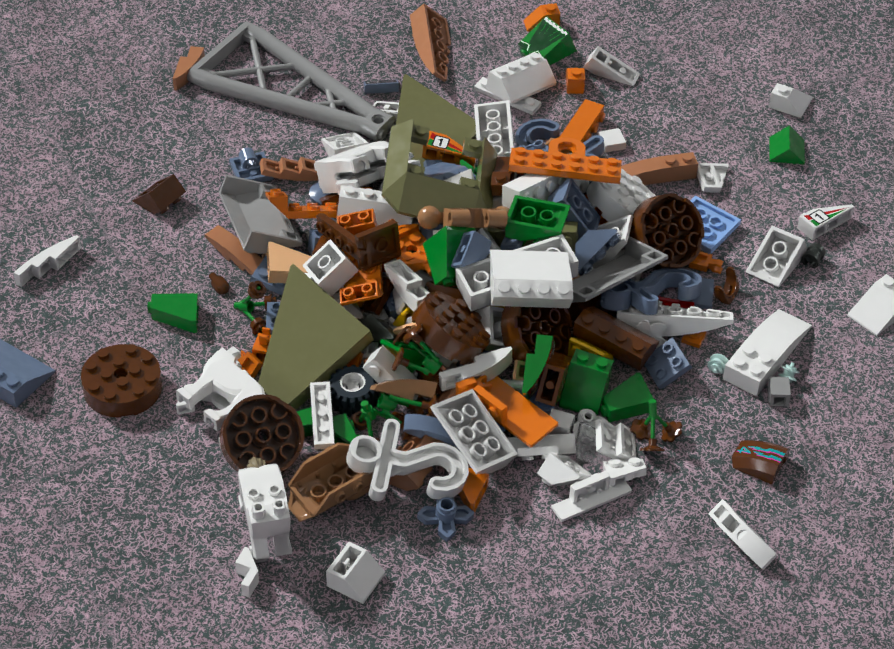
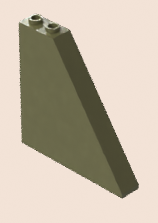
M407 74L403 75L396 125L414 119L413 124L428 127L433 132L445 134L461 146H463L465 137L476 139L474 118ZM411 142L410 152L414 155L411 160H420L421 167H424L423 162L430 159L422 158L423 145Z
M292 264L289 269L258 383L263 387L266 395L276 396L297 410L311 397L310 383L328 382L331 379V375L333 373L336 374V370L346 366L374 341L371 331L298 267Z

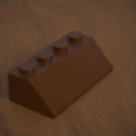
M595 306L585 308L574 322V336L613 354V357L639 371L660 342Z

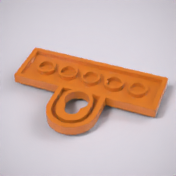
M559 137L549 142L548 152L541 149L528 150L523 147L511 148L508 171L620 184L622 160L585 156L586 147L584 143L574 138ZM570 150L572 154H564L561 151Z

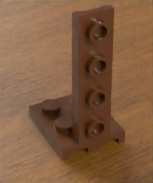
M324 213L316 215V228L318 232L327 237L328 240L331 239L339 248H342L354 257L358 262V269L361 271L401 256L398 222L395 220L353 235Z

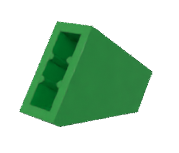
M198 293L152 294L151 302L147 304L148 313H151L152 320L197 333Z
M635 373L603 396L600 412L603 417L607 418L609 423L649 413L648 401L654 398L641 373Z

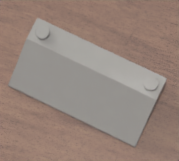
M226 175L219 190V195L244 251L259 254L267 253L268 242H274L287 248L302 245L303 241L292 219H288L265 196V192H270V189H277L276 185Z
M629 236L623 255L572 280V303L586 302L667 260L668 255Z

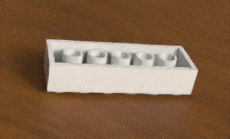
M527 173L502 185V206L510 209L515 195L547 201L549 195L568 178ZM573 179L582 193L587 192L588 180Z
M563 234L515 249L518 251L568 252L572 278L578 276L579 261ZM490 258L456 268V285L470 311L491 305Z

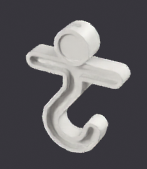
M387 419L385 421L380 442L371 436L361 435L355 437L350 443L346 456L347 464L354 472L359 474L373 472L369 497L374 501H382L384 499L389 479L395 475L404 476L434 465L444 467L449 475L432 477L426 489V493L430 498L442 499L444 497H455L461 492L469 474L468 462L462 453L446 443L433 442L409 451L396 450L400 423L395 419Z

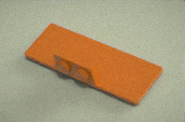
M498 376L484 383L488 384L491 382L492 389L490 391L485 390L479 384L473 388L493 419L530 448L558 426V421Z

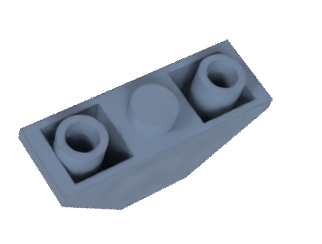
M616 229L588 230L575 243V256L579 261L578 273L581 276L590 272L593 268L592 265L597 260L603 259L606 251L619 242L621 235Z

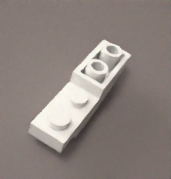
M509 346L488 353H482L474 357V363L439 372L441 391L455 388L456 382L473 376L475 379H478L480 376L486 375L487 382L492 380L512 363V347Z
M723 499L708 513L715 520L716 524L762 570L778 556Z

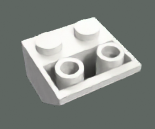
M348 542L326 571L327 587L364 604L384 577L385 571L366 549Z

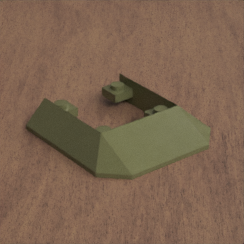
M414 119L391 127L381 195L398 214L417 218L419 211L429 205L436 207L440 212H444V208H492L491 178L496 166L497 152L486 137L483 141L465 137L462 155L478 159L476 180L461 177L459 184L424 176L425 167L408 163L411 142L427 146L430 128L413 124Z

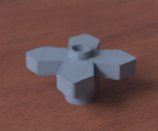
M453 497L435 499L436 507L424 506L417 513V519L424 525L438 524V536L446 542L455 536V524L466 525L474 518V511L466 505L457 506Z

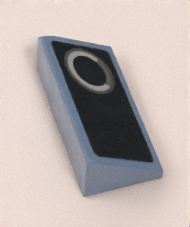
M397 79L363 81L365 94L399 92V82Z

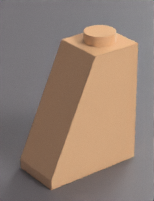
M268 242L266 253L268 283H286L292 264L303 273H308L302 265L312 256L274 242Z

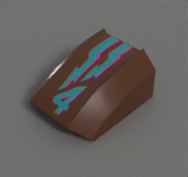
M742 440L732 455L733 468L772 485L782 465L788 459L790 449L764 441Z

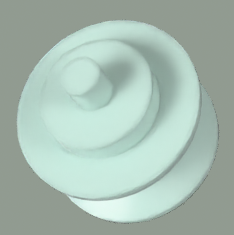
M713 354L707 364L708 369L713 373L723 374L725 365L729 360L722 354Z
M791 362L790 365H781L784 371L778 375L789 377V381L792 383V381H797L794 376L800 372L794 367L795 363Z

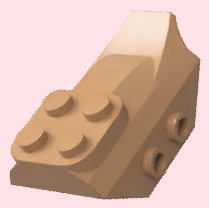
M336 443L333 446L327 447L319 454L309 457L302 463L288 483L290 489L288 507L299 522L315 517L345 500H355L369 492L373 472L359 474L348 466L346 456L350 444Z

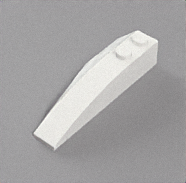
M658 301V313L656 315H645L632 305L626 310L617 311V319L634 328L643 320H648L650 325L658 322L665 324L667 328L663 336H679L709 331L733 324L734 321L733 312L707 309L704 312L699 307L691 306L685 309L681 308L680 304L672 303V306L662 305V301Z

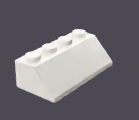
M531 53L489 71L486 90L504 101L509 100L510 104H513L555 86L557 82L548 61L537 53Z
M341 185L337 216L373 208L377 226L391 219L398 222V225L412 224L413 218L398 214L382 197V191Z

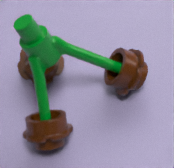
M260 281L251 282L248 286L249 296L240 302L234 303V309L243 312L252 321L250 328L254 335L262 333V327L266 328V320L261 317L254 318L251 314L254 307L265 306L267 311V302H277V298L273 297L271 293L269 296H264L266 294V287ZM264 297V302L250 301L252 298L260 299Z
M364 400L361 402V411L354 413L351 420L354 423L355 429L365 430L368 428L369 436L373 437L371 422L378 415L386 419L391 418L381 414L380 411L369 405L368 401ZM392 413L399 420L404 421L405 413Z

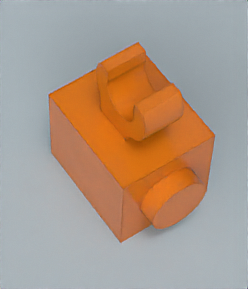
M262 327V333H258L252 348V353L262 363H264L271 338V329Z

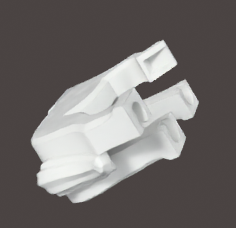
M378 141L315 161L314 167L315 171H317L318 183L322 192L338 193L340 195L341 185L361 188L377 180L384 179L389 142ZM410 152L408 163L421 166L420 160H411L414 155Z
M234 346L227 351L222 347L207 361L202 375L194 384H187L184 388L176 390L178 401L176 404L177 414L194 412L195 405L201 400L212 402L220 410L208 409L203 411L204 421L207 424L212 422L214 429L218 431L221 429L225 417L237 403L247 397L265 394L263 387L247 371L242 370V365L237 361L241 357V352Z

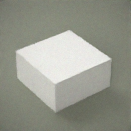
M619 128L598 132V135L604 138L605 153L626 149V141Z

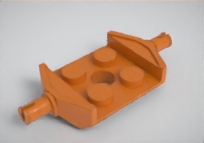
M398 225L401 256L396 259L402 260L414 272L422 269L432 276L423 243L427 240L419 231V225Z

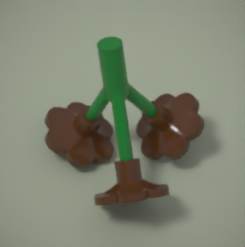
M650 399L648 401V418L634 419L630 431L639 440L649 439V445L640 448V451H665V449L657 446L655 420L657 419L663 425L661 439L665 442H673L676 437L682 434V423L675 421L665 422L657 414L656 400Z

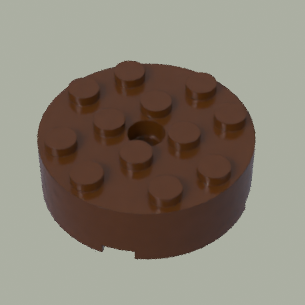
M675 193L654 196L639 204L632 215L630 237L668 255L667 260L652 268H679L690 264L700 253L702 238H704V224L696 206L689 199L678 196Z
M440 291L427 294L412 314V322L417 325L420 323L423 325V329L419 334L424 342L435 352L450 361L457 359L462 365L474 363V357L480 355L490 343L491 336L480 321L482 319L481 315L475 311H470L466 302L460 298L456 299Z
M504 307L501 318L503 344L505 347H512V358L514 361L526 362L527 353L535 354L537 334L553 336L555 341L554 353L557 352L568 356L569 339L571 338L570 328L573 325L567 308Z
M118 344L101 348L87 359L81 370V383L85 401L94 411L105 416L122 418L121 416L140 414L155 404L162 391L161 369L158 360L150 351L134 344Z
M253 395L241 400L225 417L220 430L222 453L229 465L237 472L239 469L247 468L248 461L252 457L265 460V465L277 464L281 473H283L296 461L304 444V427L300 416L291 405L272 395ZM258 432L265 433L267 440H260L257 437Z

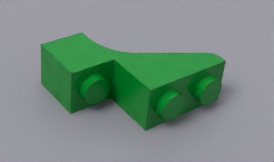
M312 408L297 411L304 427V437L313 436ZM346 413L333 417L335 444H350L355 437L360 436L359 434L356 435L354 423L348 419Z

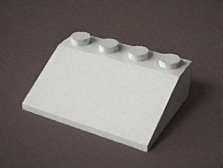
M490 250L491 306L569 308L573 301V282L568 252Z
M473 389L430 407L475 474L493 473L506 467L518 455Z

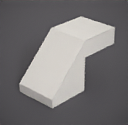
M244 547L235 562L236 574L245 577L241 583L242 595L250 598L259 583V574L249 548Z

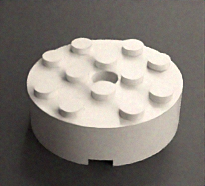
M621 169L620 184L592 181L587 188V197L594 208L598 207L603 212L601 216L608 222L630 214L633 215L639 204L648 198L656 196L642 183L639 177L631 176L623 169Z

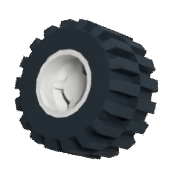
M351 365V367L344 366L343 369L336 370V374L333 373L331 379H329L332 406L335 411L339 410L340 414L347 413L348 417H352V414L361 411L362 401H368L369 405H372L374 408L379 400V392L370 390L372 385L378 383L361 365L359 367Z

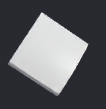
M601 417L595 421L597 452L612 459L629 460L630 458H636L635 434L630 431L629 427L621 422L614 426Z

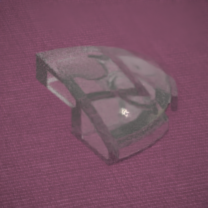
M580 422L576 440V462L603 464V461L612 459L596 451L595 428Z

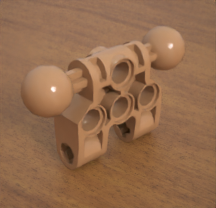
M429 205L419 211L417 219L420 226L427 230L436 228L440 223H443V228L445 226L504 230L508 222V212L510 209L506 206H498L496 208H444V212H440L436 207Z

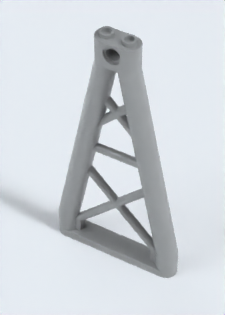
M248 21L240 25L192 66L187 74L189 82L203 89L356 132L376 142L383 140L387 132L391 130V127L396 125L395 116L376 108L274 35ZM244 41L250 43L255 67L212 71L215 66ZM257 44L284 64L262 66ZM294 70L304 77L286 95L268 90L264 73ZM257 74L259 87L226 77ZM311 82L326 93L328 101L310 102L295 96ZM345 106L355 114L338 110L336 107Z

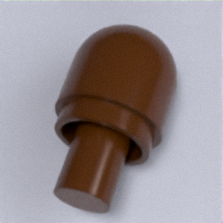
M215 272L209 274L212 288L218 294L229 292L230 285L224 277L217 276Z

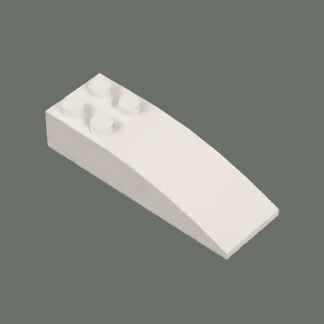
M778 309L752 332L726 363L723 380L758 396L769 382V377H773L812 325Z

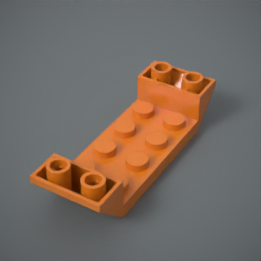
M270 189V192H265L268 200L288 219L316 218V215L324 213L330 218H337L338 205L335 202H327L325 206H319L318 203H307V206H300L299 203H289L288 206V196L281 189Z
M373 208L337 216V223L353 235L377 226ZM342 249L344 254L358 269L357 260ZM382 264L365 271L358 269L359 271L343 285V288H340L341 306L380 298L383 295Z

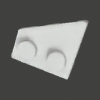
M698 163L697 177L702 191L720 193L729 165Z
M630 458L629 460L610 459L609 461H603V470L607 471L610 475L609 486L615 485V480L623 478L624 481H629L646 475V465L643 459Z

